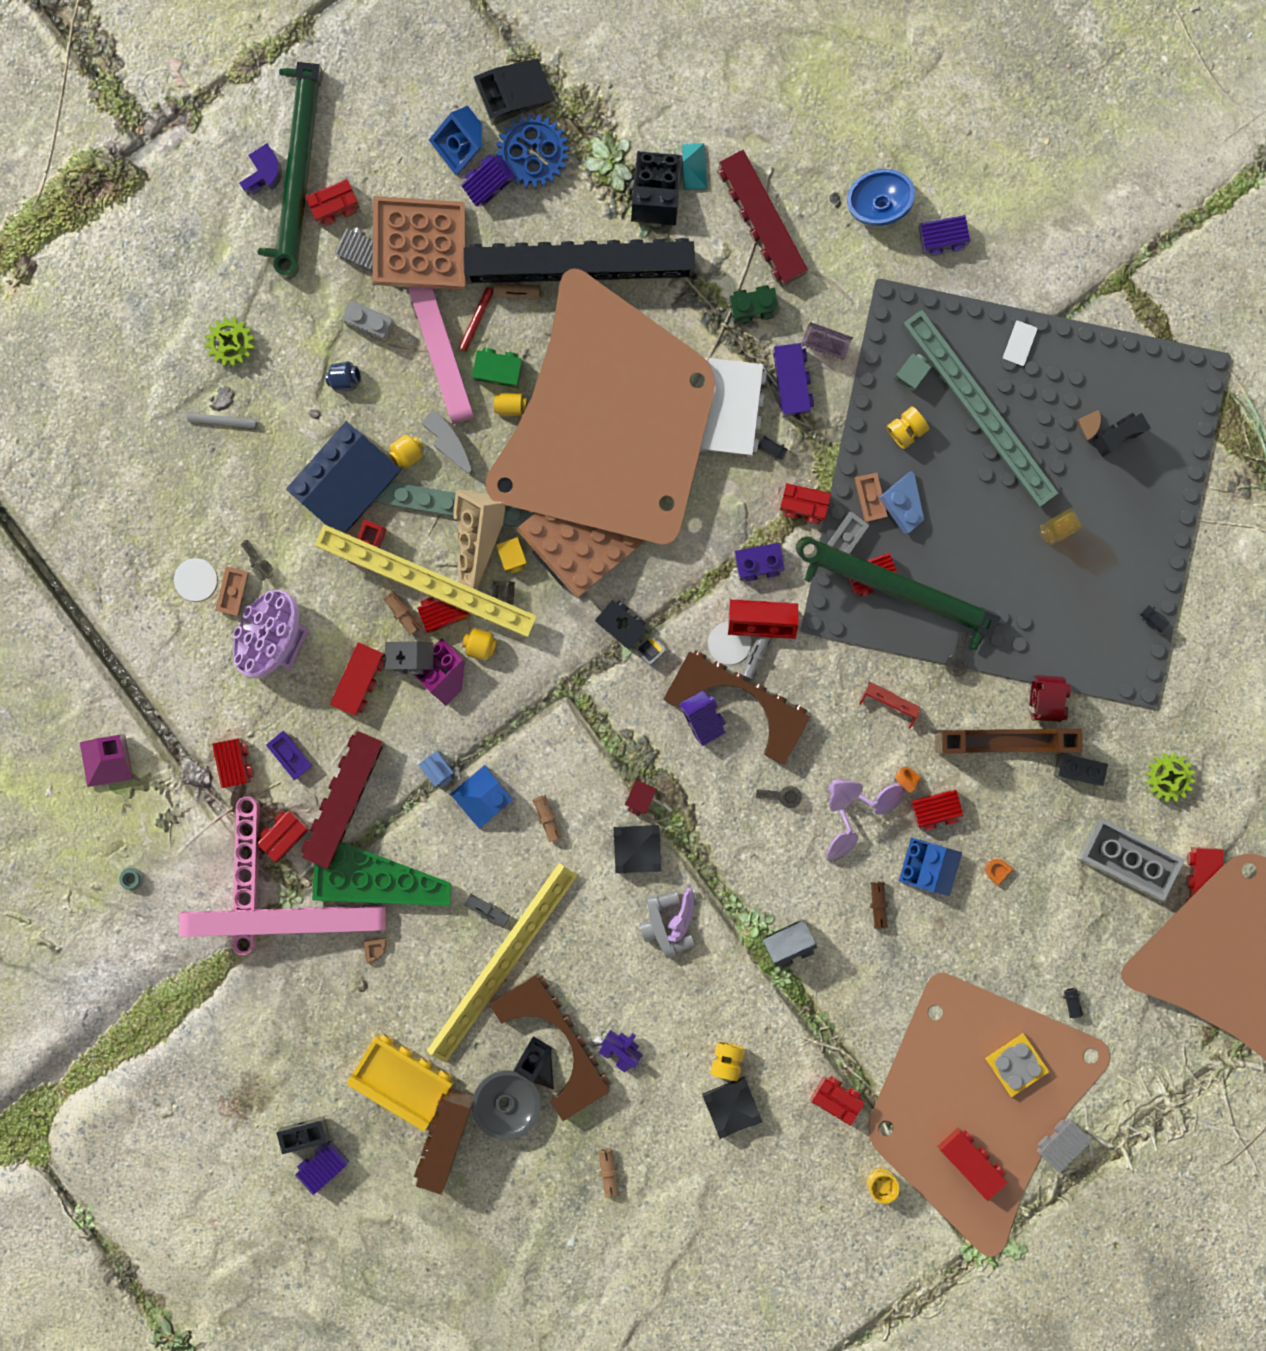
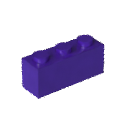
M801 343L774 346L773 357L782 417L809 414L811 411L810 407H814L813 394H808L807 385L811 384L809 371H805L804 362H807L806 348L802 349Z

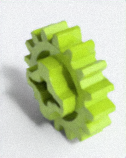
M224 317V323L216 320L217 327L209 326L212 333L211 335H205L210 340V342L205 344L206 348L211 349L208 355L210 357L215 356L214 361L217 364L222 360L224 367H227L229 362L233 367H236V361L244 364L243 358L245 356L251 358L248 351L255 350V347L250 344V342L255 341L254 336H249L252 332L251 328H245L246 323L244 321L238 324L236 317H233L231 322L227 317ZM226 328H232L230 331H222ZM242 334L245 340L244 347L241 345L240 340L242 338ZM223 337L233 340L237 347L227 344ZM216 338L219 339V347L217 349L215 344ZM230 353H238L235 356L228 357Z
M1162 753V759L1158 756L1153 757L1155 764L1148 763L1147 766L1151 770L1150 772H1144L1145 775L1149 776V779L1144 781L1145 784H1151L1152 786L1148 791L1150 793L1156 791L1155 798L1160 799L1163 796V801L1169 802L1170 797L1174 802H1177L1178 795L1186 798L1185 791L1193 790L1189 784L1196 782V780L1191 778L1195 771L1188 769L1192 763H1184L1185 757L1179 756L1177 758L1176 753H1171L1170 757H1168L1167 753ZM1172 762L1178 764L1182 770L1175 769ZM1161 766L1159 774L1156 775L1158 768ZM1169 774L1178 775L1174 776L1171 781L1161 780L1169 776ZM1184 779L1182 786L1179 788L1178 785L1180 784L1181 780ZM1158 784L1164 785L1168 793L1161 790Z

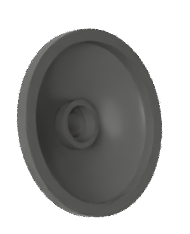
M501 1070L485 1077L477 1086L472 1098V1113L477 1125L487 1135L500 1140L516 1139L526 1134L536 1123L541 1109L540 1095L535 1084L513 1070ZM502 1099H508L506 1106L500 1105Z

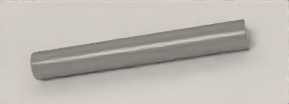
M188 413L187 422L245 428H256L257 426L256 419Z

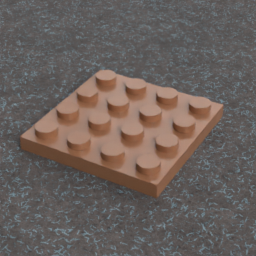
M373 196L372 285L464 290L465 202Z
M539 513L532 515L517 528L520 535L577 599L644 542L642 539Z

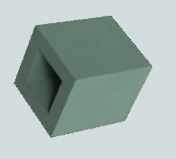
M912 354L894 379L913 392L931 368L928 365L929 361L920 354Z

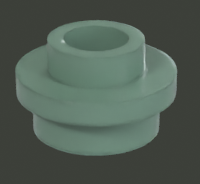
M136 868L123 870L119 877L120 885L129 891L138 889L143 881L141 872ZM129 875H133L135 877L134 883H130L128 881Z

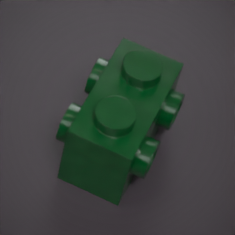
M769 285L757 287L756 291L748 293L747 290H738L733 292V295L729 298L733 323L747 324L751 323L752 319L757 318L768 320L775 318V315H778L779 312L775 287L769 288Z

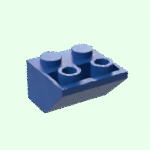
M911 837L899 881L934 893L950 896L963 852Z

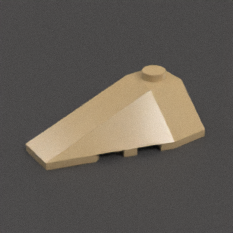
M459 489L456 490L453 511L454 519H458L459 532L455 533L456 540H459L460 553L457 555L459 583L477 590L503 525L505 505L504 502L492 500L488 494Z

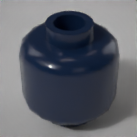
M340 362L330 365L328 373L325 375L327 385L331 386L336 393L346 392L357 388L358 383L361 382V373L358 366H354L352 362Z

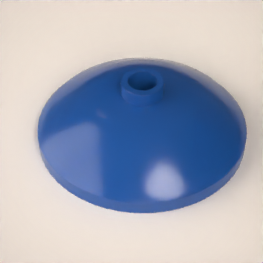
M878 169L862 175L855 180L847 193V206L850 214L857 221L870 226H884L897 222L909 213L915 202V188L910 178L892 169Z

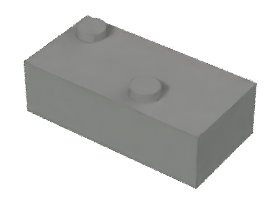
M1103 818L1096 819L1077 857V860L1158 901H1165L1185 860Z

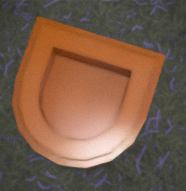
M902 767L896 773V780L909 793L914 791L922 778L908 767Z
M996 858L991 859L985 867L986 875L997 886H1000L1014 870L1005 861Z

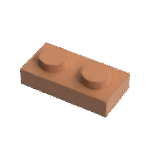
M878 473L855 477L854 481L864 522L888 517L886 508L879 499L882 495Z
M226 566L215 611L239 616L250 572Z

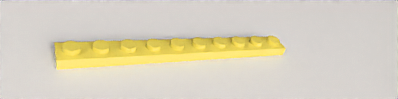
M324 524L314 545L316 548L524 637H528L537 617L534 614Z
M560 863L557 865L427 1050L430 1055L447 1062L578 876L576 873Z

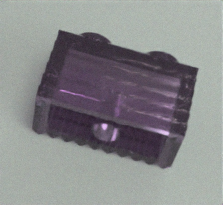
M810 322L801 345L802 347L806 346V348L810 347L811 350H819L820 353H827L828 356H836L837 359L840 358L842 361L848 354L853 337Z

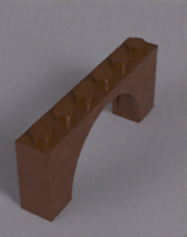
M697 650L694 653L689 651L663 700L681 709L680 703H683L684 700H688V698L695 696L696 693L711 687L733 686L748 692L760 703L768 721V741L763 754L785 765L810 719V716L806 715L808 710L797 704L793 708L786 704V698L775 694L774 697L767 694L766 687L756 682L753 686L746 682L747 677L735 671L734 675L726 671L727 666L717 661L714 664L706 660L707 656Z
M1082 729L935 730V753L1082 752Z
M535 973L491 1001L489 1005L501 1024L517 1017H538L557 1026L568 1039L573 1053L572 1073L563 1089L551 1098L553 1107L562 1121H565L609 1093L611 1082L605 1072L601 1074L596 1066L599 1063L593 1053L588 1054L584 1046L587 1044L581 1034L576 1035L573 1031L574 1023L569 1015H563L560 1007H562V1004L557 996H551L547 988L550 985L543 975L539 977Z

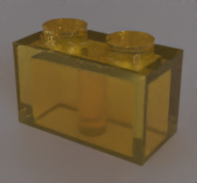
M1069 508L1041 524V531L1039 532L1046 543L1049 542L1050 545H1053L1083 527L1072 508Z

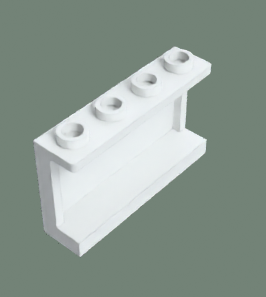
M709 358L708 363L715 378V390L700 452L714 451L752 457L753 452H757L759 439L755 438V429L760 430L761 416H757L758 407L763 406L764 394L760 393L761 384L765 385L767 371H763V364Z

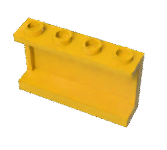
M376 1034L346 1085L425 1132L435 1115L442 1093L447 1094L448 1089L453 1086L455 1081L451 1079L452 1075L442 1069L439 1072L432 1068L433 1064L425 1058L421 1057L419 1060L412 1055L413 1051L405 1046L400 1048L393 1044L394 1040L385 1034L381 1036Z

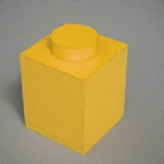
M518 537L496 544L506 572L510 571L511 574L523 571V566L528 565Z

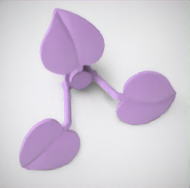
M842 779L832 782L828 788L831 794L829 807L832 811H840L847 831L846 833H840L834 838L828 848L825 859L833 860L849 853L857 844L858 835L852 833L844 808L851 804L856 798L861 799L875 807V814L881 815L890 812L899 804L906 789L901 784L888 786L880 792L876 801H871L861 795L863 786L859 782L843 781Z

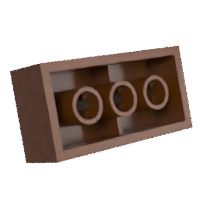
M452 1088L448 1089L447 1094L442 1093L435 1111L439 1116H434L428 1132L432 1137H427L421 1156L425 1158H420L414 1174V1178H417L416 1187L442 1195L472 1108L473 1095Z

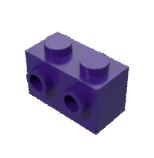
M780 543L734 551L738 579L744 578V582L758 580L757 576L766 574L767 578L780 576L781 571L785 570Z

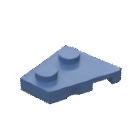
M911 471L879 497L904 534L910 533L924 521L915 474Z

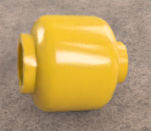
M403 435L390 445V453L388 455L391 461L399 468L408 469L422 458L423 453L421 449L423 445L417 437L412 438L409 435Z
M474 628L470 635L465 634L462 647L466 648L467 656L486 661L489 656L493 657L497 640L494 639L493 633Z

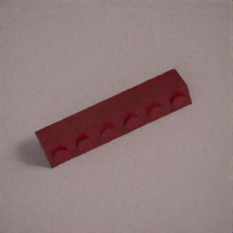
M744 149L720 161L719 170H717L718 176L722 183L726 182L730 188L728 194L733 203H738L741 209L738 212L743 222L749 223L751 227L749 233L755 243L759 242L762 248L760 253L766 263L770 262L773 268L771 274L776 283L780 281L783 287L807 274V266Z
M357 731L356 735H351L347 744L349 751L346 756L343 755L338 764V768H340L337 777L334 776L328 788L331 792L328 798L324 797L320 805L321 815L319 819L315 818L311 825L310 831L313 832L309 841L305 840L302 846L301 853H304L303 859L327 869L331 868L385 743L360 731Z

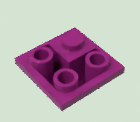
M441 638L433 648V670H424V674L414 675L430 693L447 706L462 690L465 661Z
M126 734L80 742L87 787L133 779Z

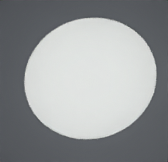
M199 558L184 561L178 566L174 574V585L177 592L183 598L190 601H201L208 598L215 590L217 584V575L212 565Z
M723 622L711 631L708 638V648L713 658L718 662L728 665L741 662L747 656L748 651H750L751 638L750 636L728 635V622Z

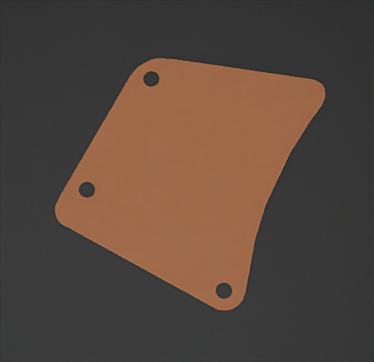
M579 269L568 270L562 276L559 284L551 338L533 395L515 432L487 475L486 490L492 500L504 502V505L662 545L672 542L678 536L682 525L714 395L715 378L710 364L691 347L584 271ZM700 373L704 376L705 383L701 388H694L690 384L692 374ZM504 477L509 478L513 483L511 491L507 493L500 492L497 487L498 481ZM663 496H670L674 500V507L670 511H664L659 506V501Z
M1251 853L1237 855L1222 866L1125 963L1121 971V978L1124 984L1131 989L1182 1007L1230 1033L1260 1055L1265 1061L1266 857ZM1248 863L1254 864L1257 869L1256 875L1250 879L1245 878L1242 874V868Z
M936 974L929 979L871 1113L869 1121L870 1140L881 1156L980 1253L989 1257L996 1256L1002 1252L1007 1243L1023 1192L1041 1158V1155L1036 1151L1039 1148L1038 1143L1045 1136L1050 1137L1055 1132L1054 1127L1066 1117L1072 1107L1106 1070L1110 1060L1108 1047L1102 1040L950 974ZM932 1005H938L943 1010V1015L939 1020H932L928 1016V1009ZM1021 1033H1024L1049 1073L1011 1098L985 1058ZM1089 1048L1095 1049L1098 1052V1059L1092 1064L1085 1062L1083 1059V1053ZM883 1121H889L893 1124L894 1129L889 1136H883L878 1130L879 1124ZM957 1128L962 1133L966 1130L975 1140L972 1144L977 1149L982 1147L990 1156L988 1161L994 1167L998 1164L1006 1173L1003 1178L1008 1183L988 1202L937 1147Z

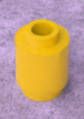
M500 393V395L494 396V413L500 414V416H523V412H525L528 406L527 398H523L522 393Z

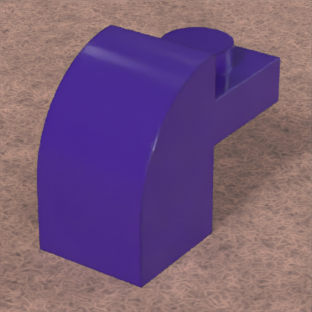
M268 143L248 155L258 171L239 182L247 196L260 192L266 183L272 191L280 182L282 175L280 162Z

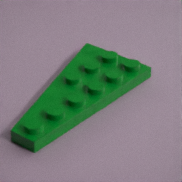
M342 842L330 869L314 863L312 901L450 906L452 883Z

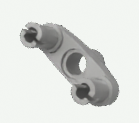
M677 891L658 897L656 895L647 897L650 920L639 923L645 943L657 939L667 959L676 956L675 953L695 947L691 934L684 936L677 942L668 940L660 912H662V909L680 904Z

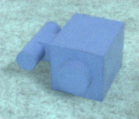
M439 751L428 756L419 764L435 787L439 784L441 787H444L453 780L451 775L455 772Z

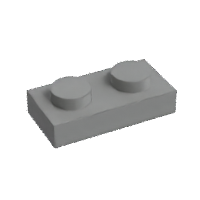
M849 512L827 545L850 554L869 525L853 512Z

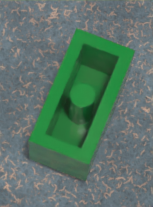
M483 348L482 351L477 350L472 378L474 381L518 388L523 360L518 358L519 354L505 352V355L496 354V350L490 348Z

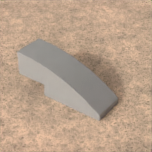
M432 409L421 424L438 438L433 444L434 447L467 474L471 475L473 473L472 467L463 445L446 421Z

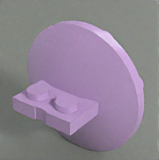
M270 590L256 599L251 606L245 607L243 618L239 626L233 631L234 665L242 674L256 679L269 675L279 666L288 670L291 669L297 652L310 629L299 624V608L296 600L290 594L281 590ZM248 619L245 627L243 628L245 620Z

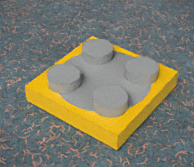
M1021 1033L985 1058L1011 1098L1049 1073L1024 1033Z

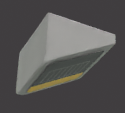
M652 634L635 648L637 653L649 665L666 651L664 646Z

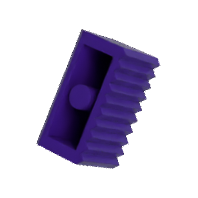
M501 155L485 157L480 162L482 166L477 171L474 169L465 175L466 181L461 184V187L464 188V191L476 207L485 206L516 179V176Z
M965 215L920 223L918 226L923 254L929 253L930 256L943 254V250L952 249V252L962 251L970 243Z
M700 691V693H696L692 698H688V700L680 703V707L693 735L702 747L726 733L723 728L726 724L720 713L715 711L718 705L712 696L708 697L704 691Z
M332 1141L328 1145L321 1144L314 1150L316 1155L311 1160L306 1157L297 1166L299 1170L295 1176L312 1195H315L350 1162Z

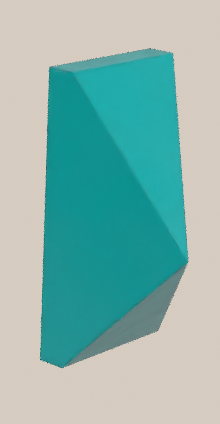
M704 143L682 144L684 190L707 189Z

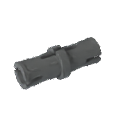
M470 893L464 903L465 907L480 914L482 919L485 920L487 918L502 928L505 927L510 918L509 914L494 907L493 903H487Z

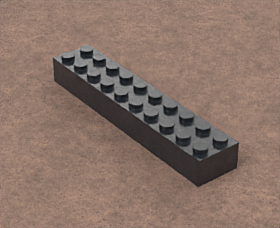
M688 238L675 239V242H666V239H653V242L643 243L641 239L630 240V243H620V240H608L607 244H597V241L589 240L584 241V244L574 245L573 241H563L561 245H551V242H539L538 246H529L528 243L519 242L515 243V246L493 243L492 247H483L482 244H469V247L463 248L464 276L467 284L561 281L562 276L568 270L579 269L595 280L694 278V241H689Z

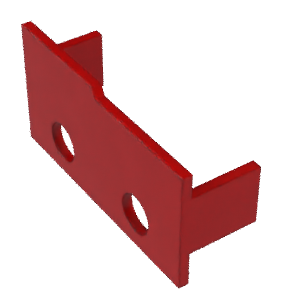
M870 681L868 682L859 705L862 704L866 695L911 716L912 719L908 727L911 729L913 723L918 718L920 706Z

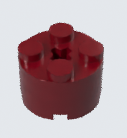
M1034 675L1036 681L1031 683L1029 706L1034 707V713L1030 712L1031 720L1048 722L1067 720L1068 707L1066 706V698H1069L1071 694L1070 684H1066V679L1063 676Z

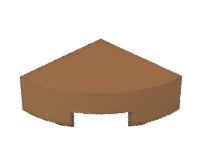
M1099 410L1076 420L1086 441L1092 438L1100 427L1101 416Z
M387 938L364 940L366 964L372 963L382 956L387 947Z

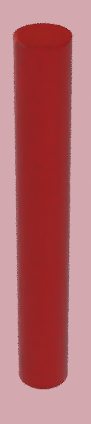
M486 287L460 343L459 350L467 352L492 298L493 289Z

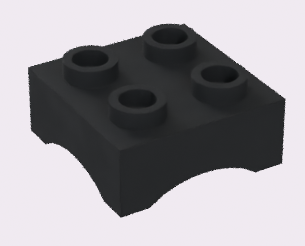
M1131 413L1116 422L1118 427L1115 428L1114 424L1097 434L1098 439L1093 441L1102 457L1119 448L1124 439L1136 438L1151 429L1142 413L1137 416Z
M659 825L613 827L615 874L661 872Z
M745 1076L739 1078V1081H732L702 1093L719 1139L762 1123Z

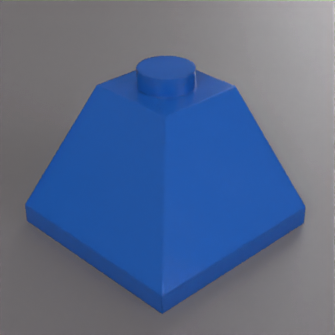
M469 106L451 112L429 139V142L455 175H459L482 148V123Z
M485 765L450 794L479 829L514 800Z

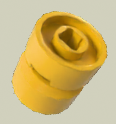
M910 407L902 413V419H895L886 426L890 436L904 450L914 443V437L920 438L930 430L926 420L914 407Z
M717 1042L714 1053L717 1059L712 1062L710 1074L722 1079L739 1081L741 1073L739 1063L744 1059L746 1048L727 1042ZM725 1057L732 1058L731 1061H727L724 1059Z
M876 1168L867 1176V1188L875 1201L887 1204L897 1198L899 1183L891 1171L886 1168Z

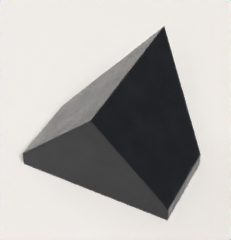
M533 1036L513 1071L535 1084L554 1089L552 1047Z

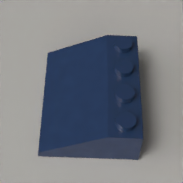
M345 421L286 490L325 525L346 534L402 469L350 423Z

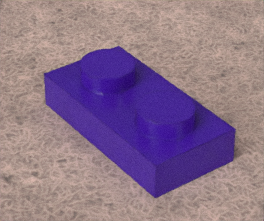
M285 730L266 744L293 780L298 779L313 766Z

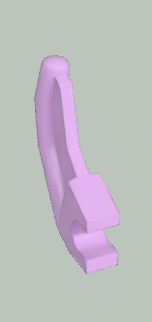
M686 888L681 911L669 923L668 928L673 929L672 934L668 936L669 941L677 942L687 932L694 908L692 888Z

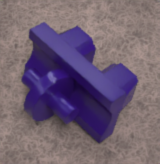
M610 1030L606 1034L599 1051L607 1059L613 1053L619 1056L620 1059L616 1065L623 1072L628 1071L631 1067L635 1069L643 1056L637 1050L639 1045L633 1041L636 1037L633 1032L627 1037L622 1032L617 1035Z

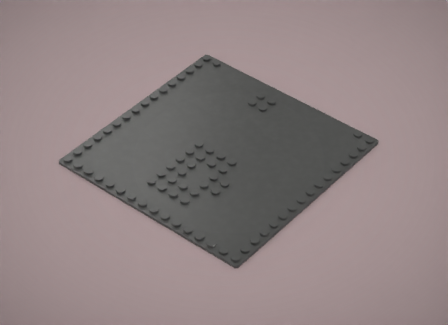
M877 279L874 284L830 490L831 500L826 520L823 522L820 542L828 543L849 512H853L864 521L854 481L855 477L877 472L883 494L908 472L913 471L924 521L910 533L904 534L886 509L888 517L866 522L869 527L850 554L868 561L890 553L898 574L980 608L983 607L993 611L1001 618L992 638L984 635L977 650H973L970 646L976 632L975 630L876 589H873L874 593L860 597L859 593L854 595L848 578L819 566L810 583L801 631L805 634L1028 682L1036 681L1034 675L1063 676L1066 679V684H1070L1071 691L1156 708L1230 364V354L890 280ZM923 310L1057 490L1058 494L1041 507L1036 505L930 361L928 365L931 368L913 392L894 379L912 354H920L928 360L903 326L904 322L919 311ZM1016 321L1037 328L1024 366L1003 359ZM910 407H914L926 420L930 430L920 438L914 437V443L904 450L893 440L886 426L895 419H902L901 414ZM1099 410L1101 416L1100 427L1097 433L1086 441L1076 420ZM1131 413H1134L1135 416L1142 413L1151 429L1136 438L1124 439L1119 448L1102 457L1093 441L1098 439L1097 434L1114 424L1115 428L1118 427L1116 422ZM1149 605L1152 608L1155 607L1154 610L1170 622L1161 634L1146 620L1143 621V618L1140 616Z

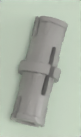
M756 638L752 650L747 653L749 657L740 674L754 680L761 661L764 662L765 660L764 654L772 638Z

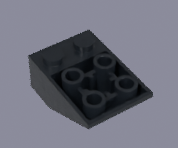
M538 58L493 68L473 76L492 126L555 101Z
M637 151L631 222L676 225L682 155Z

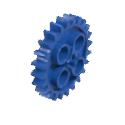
M531 114L528 115V120H524L522 116H519L520 123L517 124L512 119V128L504 126L507 134H499V138L503 142H496V146L502 150L497 151L496 156L501 155L516 176V186L524 182L525 189H527L529 183H532L534 189H537V183H541L545 188L546 180L553 184V175L561 177L559 169L566 170V165L562 161H569V156L563 153L569 152V147L563 145L568 142L567 137L560 138L564 134L563 129L556 131L558 126L556 122L550 126L549 117L543 122L541 121L540 114H538L536 120L532 119ZM534 131L538 136L534 140H528L525 137L526 134ZM517 139H522L531 150L536 148L537 155L547 161L548 165L543 164L534 153L529 155L528 148L518 142ZM546 146H552L555 149L551 155H546L542 151ZM515 148L523 151L519 157H513L510 153ZM532 163H537L540 168L536 172H531L528 170V166Z

